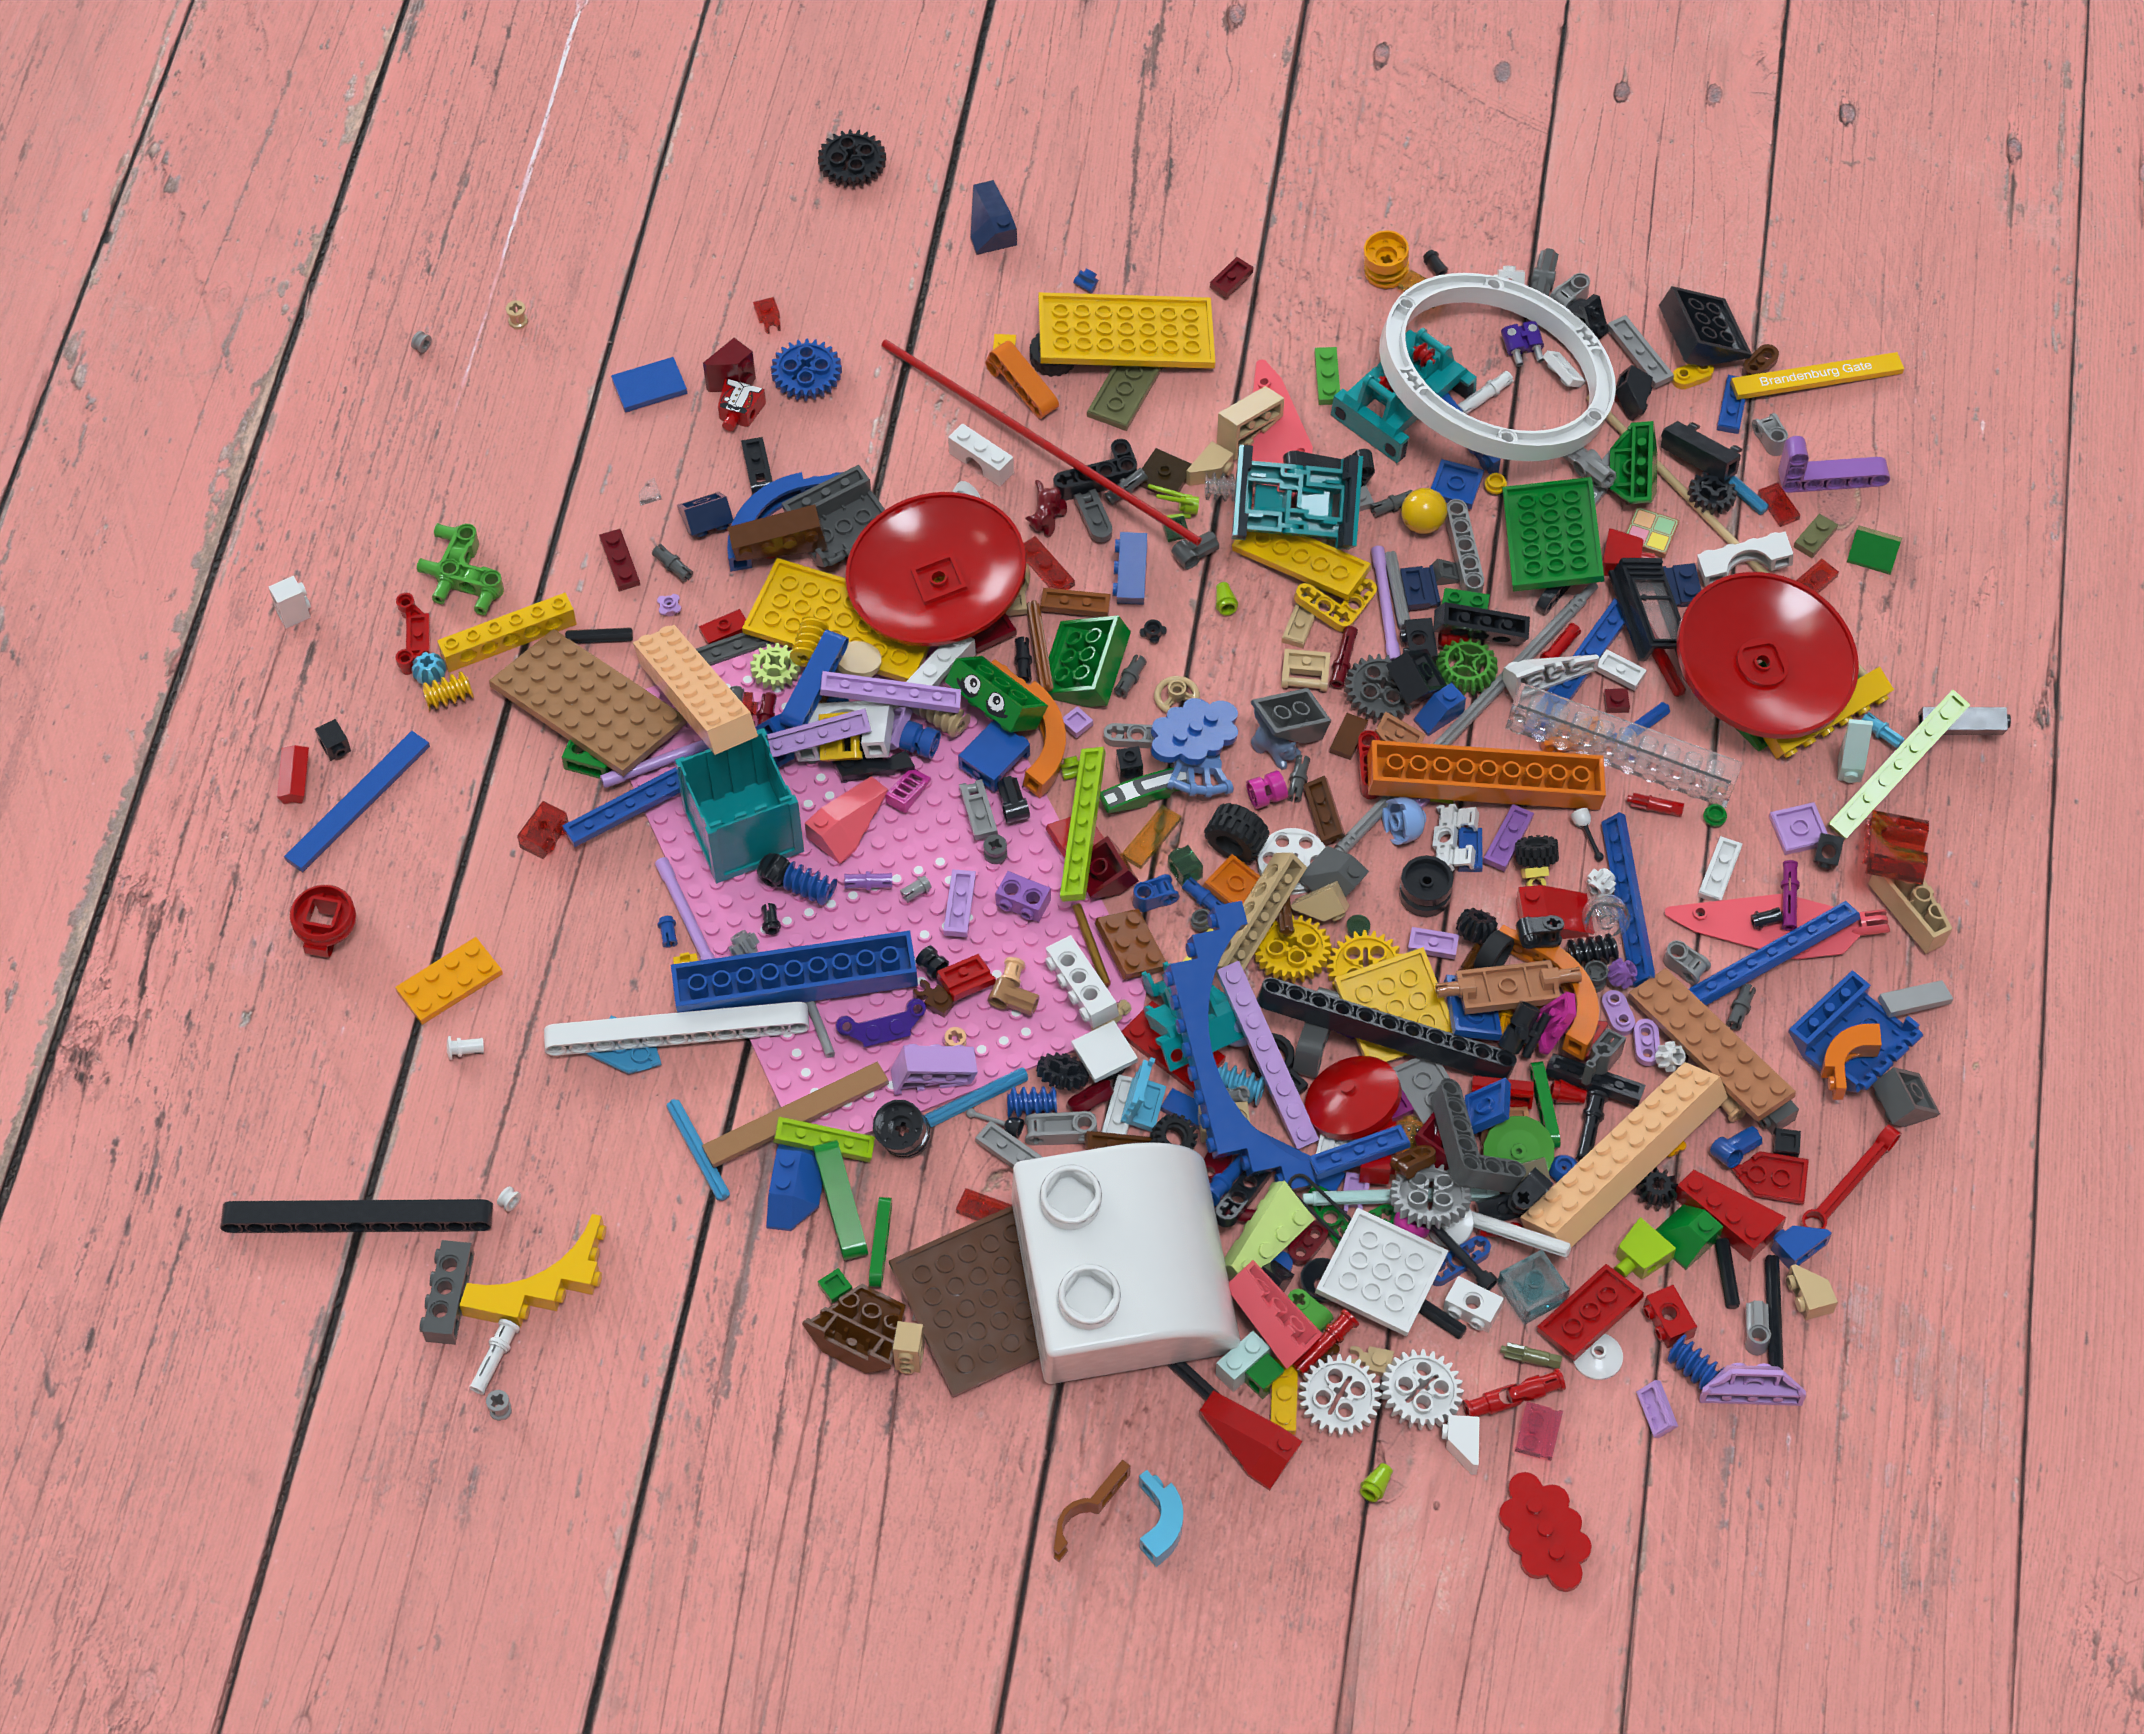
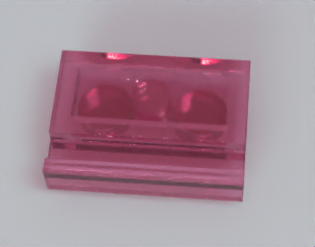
M1527 1402L1515 1452L1538 1458L1544 1457L1552 1461L1563 1411H1556L1550 1407Z

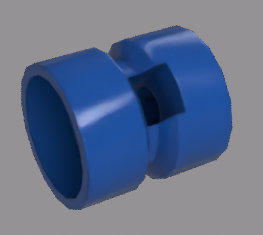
M909 720L902 731L899 748L911 753L917 751L918 755L932 759L940 743L941 731L931 727L923 729L922 724Z

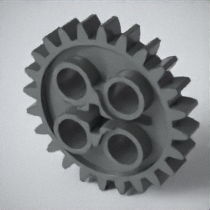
M1380 654L1377 655L1376 659L1368 655L1367 661L1360 658L1359 664L1354 663L1352 669H1349L1344 683L1346 685L1344 692L1348 693L1346 700L1352 701L1351 708L1358 707V715L1363 712L1366 713V720L1373 716L1375 723L1378 718H1382L1385 712L1396 718L1398 716L1400 719H1403L1405 713L1410 714L1411 709L1415 707V704L1407 705L1402 700L1399 688L1395 682L1391 681L1388 674L1389 670L1386 667L1391 662L1389 655L1385 659H1382Z

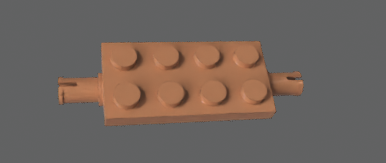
M1551 960L1459 970L1455 974L1456 981L1436 983L1435 990L1436 994H1438V999L1458 996L1461 998L1464 1013L1473 1014L1516 1009L1520 1001H1525L1534 1006L1547 1005L1561 996L1559 992L1561 984L1581 982L1582 975L1580 967L1558 970V967L1552 966Z

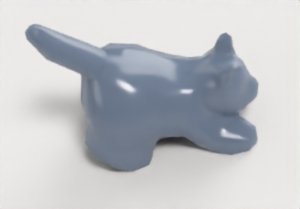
M1254 708V715L1260 726L1251 738L1252 747L1260 754L1268 751L1277 767L1285 770L1287 768L1286 761L1293 760L1297 755H1301V751L1295 746L1296 742H1290L1288 739L1274 736Z

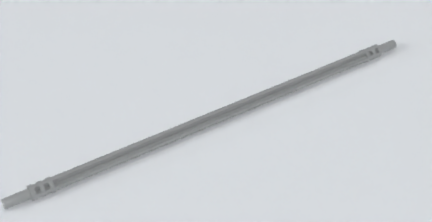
M1590 583L1580 594H1576L1512 662L1533 659L1587 603L1586 600L1598 589L1597 583ZM1503 672L1433 744L1451 745L1506 688L1502 680ZM1383 796L1345 835L1346 837L1342 838L1335 845V849L1348 853L1382 817L1383 808L1388 806L1386 801L1399 797Z

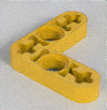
M1365 578L1349 601L1344 600L1340 605L1312 585L1303 583L1297 587L1294 600L1298 605L1335 630L1343 632L1346 626L1354 624L1372 601L1377 591V585L1373 580ZM1365 588H1368L1369 591H1367V592L1364 594V596L1362 597V596H1361L1362 590L1365 589ZM1305 592L1309 594L1306 597L1302 596ZM1349 602H1357L1360 605V608H1351L1349 606ZM1318 604H1326L1329 607V611H1321L1318 608ZM1345 618L1346 621H1343L1342 623L1339 621V619Z

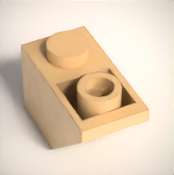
M1796 1264L1791 1265L1786 1276V1283L1789 1290H1793L1796 1296L1795 1304L1797 1310L1803 1313L1805 1320L1834 1313L1838 1301L1829 1280Z

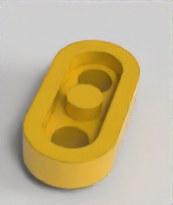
M1695 364L1681 366L1673 371L1674 378L1672 384L1678 389H1688L1708 382L1713 377L1714 367L1713 365L1699 366Z

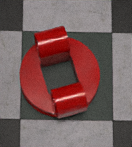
M333 885L313 886L299 894L292 903L290 922L296 936L304 942L303 949L305 954L330 958L333 953L334 944L344 940L353 930L356 923V910L351 897L343 889ZM315 906H317L319 913L333 916L331 925L310 922Z

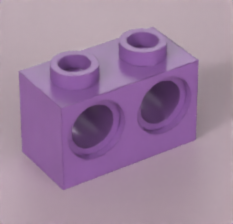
M1007 871L995 893L996 905L1004 911L1017 913L1026 920L1039 922L1051 901V888ZM1035 901V902H1037V903H1036V904H1030L1029 902Z

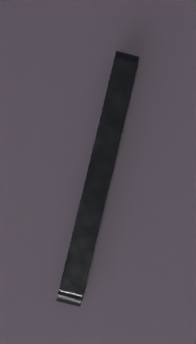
M1276 978L1264 979L1256 998L1259 1006L1265 1010L1477 1076L1509 1079L1517 1062L1516 1056L1507 1050Z
M485 1199L228 1201L223 1204L220 1229L228 1233L487 1231L491 1229L493 1203Z

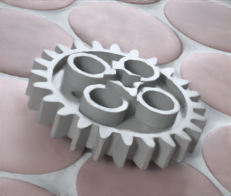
M1433 1164L1428 1168L1417 1171L1416 1175L1411 1179L1397 1174L1396 1180H1392V1187L1390 1188V1204L1394 1206V1212H1400V1219L1408 1217V1224L1416 1221L1418 1228L1422 1224H1426L1427 1229H1430L1431 1225H1435L1437 1229H1440L1442 1223L1450 1227L1451 1221L1459 1223V1217L1465 1218L1466 1211H1469L1472 1196L1470 1194L1471 1187L1457 1184L1452 1179L1450 1170H1444L1443 1164L1439 1168H1435ZM1430 1181L1434 1182L1431 1211L1427 1209Z

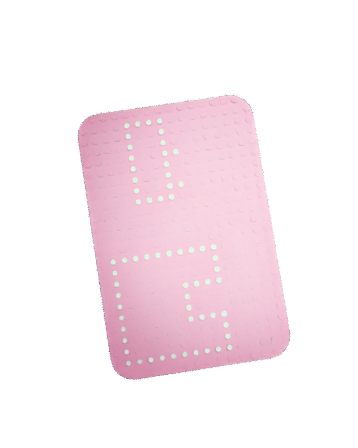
M939 646L930 647L924 662L937 650ZM759 649L711 666L729 688L732 686L744 688L742 703L750 711L755 727L758 724L757 712L761 707L762 694H766V692L775 694L777 696L774 708L775 716L782 713L806 667H801V672H798V679H792L793 685L790 686L786 683L784 684V689L776 686V689L772 690L771 685L765 689L763 688V682L757 684L755 677H752L750 662L753 661V654L759 655ZM878 674L872 676V678L898 681ZM948 674L941 681L939 687L952 688L945 683ZM657 685L645 689L677 710ZM961 695L960 709L964 710L963 717L966 714H970L971 719L967 728L957 737H950L941 728H937L933 723H929L926 718L912 713L910 720L922 724L923 729L931 727L941 731L940 743L932 759L918 755L917 751L913 753L907 751L915 765V769L931 777V781L906 814L887 804L885 798L878 812L874 814L870 821L867 832H864L857 850L841 864L837 863L806 838L805 822L820 808L868 778L842 781L832 761L798 762L796 755L793 760L778 767L785 785H788L792 795H795L798 800L805 851L786 859L790 863L796 862L795 869L800 864H803L804 873L809 867L812 868V876L819 871L821 873L820 880L825 875L829 876L828 883H831L834 878L837 879L836 889L832 897L824 905L818 904L817 900L814 902L809 900V897L803 898L800 893L794 894L792 889L787 891L783 886L780 888L768 886L758 877L757 869L716 884L683 810L681 793L644 811L664 856L668 858L676 875L677 882L715 958L733 956L728 948L732 945L730 938L742 930H746L747 933H755L760 941L756 944L757 952L910 930L915 960L918 954L930 945L938 951L939 956H944L949 961V966L979 954L991 970L992 976L996 977V980L1004 973V961L1007 957H1016L1025 962V969L1020 975L1021 984L1019 988L1039 995L1037 1009L1032 1016L1008 1007L1007 1009L993 1007L987 1000L994 985L959 999L945 1018L926 1008L924 1015L919 1018L910 1030L911 1036L863 1047L861 1041L849 1035H841L836 1030V1021L841 1016H849L859 1023L905 1011L907 1002L915 998L913 996V989L918 991L925 990L920 986L921 979L928 981L932 989L937 985L942 986L937 978L932 979L927 974L925 968H921L916 964L918 986L815 1001L835 1052L833 1057H826L809 1012V1030L804 1033L749 1038L780 1107L878 1061L889 1080L888 1085L809 1123L868 1135L873 1133V1119L877 1111L887 1102L906 1100L913 1103L923 1113L960 1098L1019 1068H1024L1026 1071L1036 1068L1040 1057H1046L1047 1053L1054 1056L1055 1052H1058L1060 1055L1062 1053L1071 1054L1075 1052L1071 1041L1091 1032V1024L1089 1021L1084 1022L1079 1013V1006L1071 1003L1067 994L1068 990L1066 987L1062 988L1059 985L1056 972H1051L1045 962V958H1047L1046 947L1071 935L1095 970L1072 908L1075 904L1080 903L1082 905L1111 985L1106 988L1117 1003L1125 999L1131 1004L1132 1010L1127 1015H1122L1123 1018L1116 1023L1120 1031L1144 1009L1146 991L1142 976L1127 980L1123 979L1095 925L1097 917L1109 915L1101 898L1091 899L1087 891L1085 900L1062 902L1060 898L1065 858L1046 831L1047 824L1059 821V818L1046 793L1041 798H1038L1023 786L1025 771L1031 767L1028 759L1022 757L1003 777L1012 776L1017 778L1022 796L1026 798L1030 818L1006 823L999 790L994 793L985 787L998 835L1004 837L1007 842V858L1004 862L991 864L986 861L983 848L986 838L974 839L959 790V784L966 783L969 785L975 783L976 780L959 768L958 755L993 720L984 715L985 712L980 708L970 705L968 699ZM849 699V702H850V701H861V700ZM687 722L685 726L643 761L702 739ZM899 747L897 749L890 750L889 757L905 750H902ZM674 762L629 778V781L634 789L675 768L676 764ZM906 770L897 771L894 775L882 773L872 775V777L889 791L906 773ZM912 776V779L918 782L922 781L921 779ZM910 782L907 783L908 785L914 788L916 787L914 784ZM903 788L904 791H906V792H908V793L911 792V791L907 790L906 788ZM952 869L976 871L968 937L945 936L943 933ZM866 871H871V874L892 873V888H871V890H866V888L845 889L844 874H866ZM1007 871L1051 888V901L1039 922L1026 920L1019 914L1012 911H1004L996 905L995 893ZM918 876H926L932 888L929 889L928 893L924 892L907 903L903 898L906 895H901L900 890L915 882ZM1032 901V902H1029V903H1030V904H1036L1037 902ZM768 903L776 905L777 918L781 923V928L777 934L768 935L762 929L764 920L761 907L766 904L767 910H769ZM919 1004L913 1007L914 1013L919 1012L921 1009ZM849 1022L843 1024V1030L850 1028ZM959 1027L965 1031V1047H974L978 1071L971 1084L941 1089L940 1084L924 1086L925 1091L917 1092V1088L903 1089L902 1094L894 1095L890 1069L904 1045L930 1046L939 1044L946 1046L945 1033L948 1029ZM957 1036L952 1037L954 1043L959 1042Z

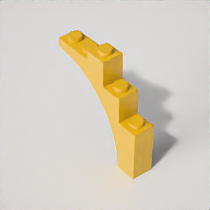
M592 1214L585 1231L576 1244L559 1261L540 1273L507 1284L481 1285L467 1283L459 1305L462 1315L498 1323L500 1319H507L521 1328L523 1319L527 1320L529 1316L530 1306L557 1311L559 1303H563L565 1300L566 1290L593 1295L595 1287H599L602 1280V1272L599 1271L597 1263L600 1251L598 1245L600 1240H604L607 1229L603 1223L602 1216Z

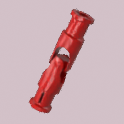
M1559 1368L1553 1369L1552 1373L1541 1377L1536 1375L1527 1378L1518 1386L1517 1384H1510L1483 1393L1482 1397L1470 1401L1465 1399L1462 1401L1463 1409L1466 1416L1479 1417L1488 1413L1493 1415L1516 1407L1523 1401H1533L1545 1397L1546 1393L1558 1389L1563 1391L1566 1389L1565 1380ZM1506 1390V1398L1511 1404L1503 1403L1499 1398V1393Z

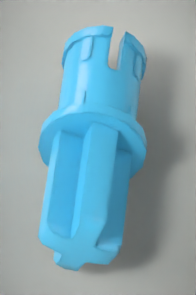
M1868 712L1861 719L1873 721L1872 732L1876 734V738H1883L1896 748H1899L1904 742V738L1889 728V723L1882 722L1872 713Z

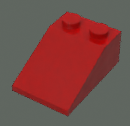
M1545 885L1518 887L1516 905L1519 920L1524 917L1555 915L1564 921V928L1560 933L1562 939L1594 937L1587 893Z

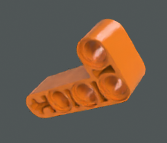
M1007 340L989 352L985 361L987 370L994 377L1002 374L1036 417L1042 419L1059 407L1057 397L1011 341Z

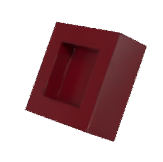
M1628 688L1604 690L1606 713H1629Z

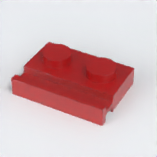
M979 954L940 969L936 974L937 979L947 993H950L953 1001L992 986L996 982V977L992 976L991 970Z

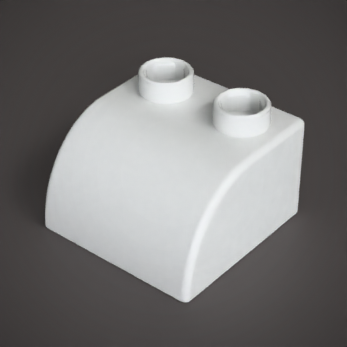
M1132 1143L1023 1160L1014 1165L1011 1201L1042 1374L1046 1383L1055 1384L1226 1355L1231 1349L1239 1346L1241 1340L1207 1168L1203 1157L1198 1152L1185 1146L1170 1143Z

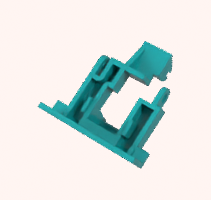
M1167 961L1163 963L1164 972L1171 963L1168 964ZM1144 971L1141 974L1146 993L1153 997L1160 995L1164 1001L1163 1005L1155 1009L1150 1005L1145 1006L1144 1013L1150 1028L1162 1035L1155 1040L1161 1046L1169 1071H1173L1189 1062L1188 1058H1185L1184 1055L1177 1062H1173L1171 1059L1172 1051L1177 1048L1182 1050V1043H1184L1182 1035L1176 1029L1177 1015L1170 1005L1171 991L1165 985L1164 974L1162 975L1163 980L1154 984L1151 974ZM1212 985L1208 1017L1212 1052L1244 1038L1243 1032H1236L1234 1026L1237 1019L1226 994Z

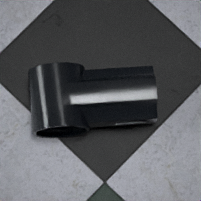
M1012 776L1003 777L997 784L1003 802L1002 808L1006 823L1030 818L1026 798L1022 796L1017 778Z

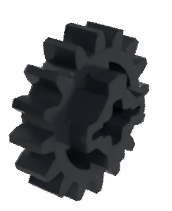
M1702 472L1701 476L1695 475L1694 480L1691 479L1687 495L1690 496V502H1695V508L1702 507L1703 513L1709 510L1711 515H1713L1714 511L1722 514L1723 509L1728 512L1730 507L1734 506L1737 491L1734 490L1736 485L1729 484L1730 478L1723 482L1718 479V476L1707 475L1706 472Z
M1055 1052L1054 1056L1049 1053L1046 1054V1057L1041 1056L1036 1069L1037 1077H1042V1082H1049L1050 1087L1056 1085L1055 1088L1059 1090L1065 1087L1068 1091H1071L1072 1087L1077 1090L1080 1089V1086L1085 1087L1089 1079V1073L1082 1061L1076 1060V1056L1071 1058V1055L1067 1053L1060 1055L1058 1052Z

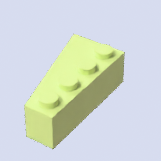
M1285 1181L1271 1183L1268 1193L1257 1205V1210L1251 1220H1248L1245 1224L1241 1236L1235 1240L1224 1259L1230 1281L1252 1260L1260 1268L1270 1263L1315 1220Z

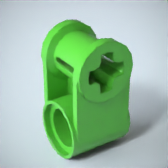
M1294 1289L1289 1293V1299L1296 1304L1320 1332L1334 1319L1332 1313L1325 1306L1318 1303L1303 1289Z

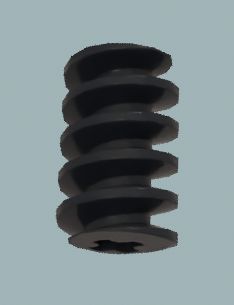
M1609 933L1605 934L1604 939L1601 935H1597L1595 939L1589 936L1586 937L1585 941L1582 938H1578L1575 943L1574 940L1570 939L1566 944V952L1581 966L1582 961H1585L1587 964L1591 960L1601 961V958H1603L1605 963L1609 964L1610 957H1613L1614 961L1619 959L1617 942Z

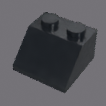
M1427 649L1406 651L1386 665L1389 670L1390 679L1396 683L1400 690V697L1407 705L1418 704L1427 700L1447 686Z

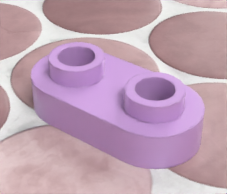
M1616 990L1606 992L1602 997L1601 1008L1611 1030L1622 1036L1631 1034L1634 1030L1635 1018L1625 996ZM1611 999H1615L1618 1002L1614 1003L1611 1001ZM1620 1019H1625L1627 1022L1622 1023Z
M1641 1019L1635 1024L1633 1030L1635 1057L1640 1064L1652 1066L1657 1063L1655 1055L1659 1050L1658 1045H1660L1659 1030L1652 1020ZM1642 1032H1646V1033H1648L1649 1035H1648V1036H1644V1035H1642L1641 1033H1642ZM1643 1054H1650L1651 1057H1645Z

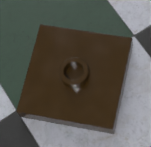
M1155 448L1142 467L1148 480H1145L1139 486L1160 495L1172 496L1149 489L1148 485L1151 484L1180 492L1186 483V470L1192 463Z

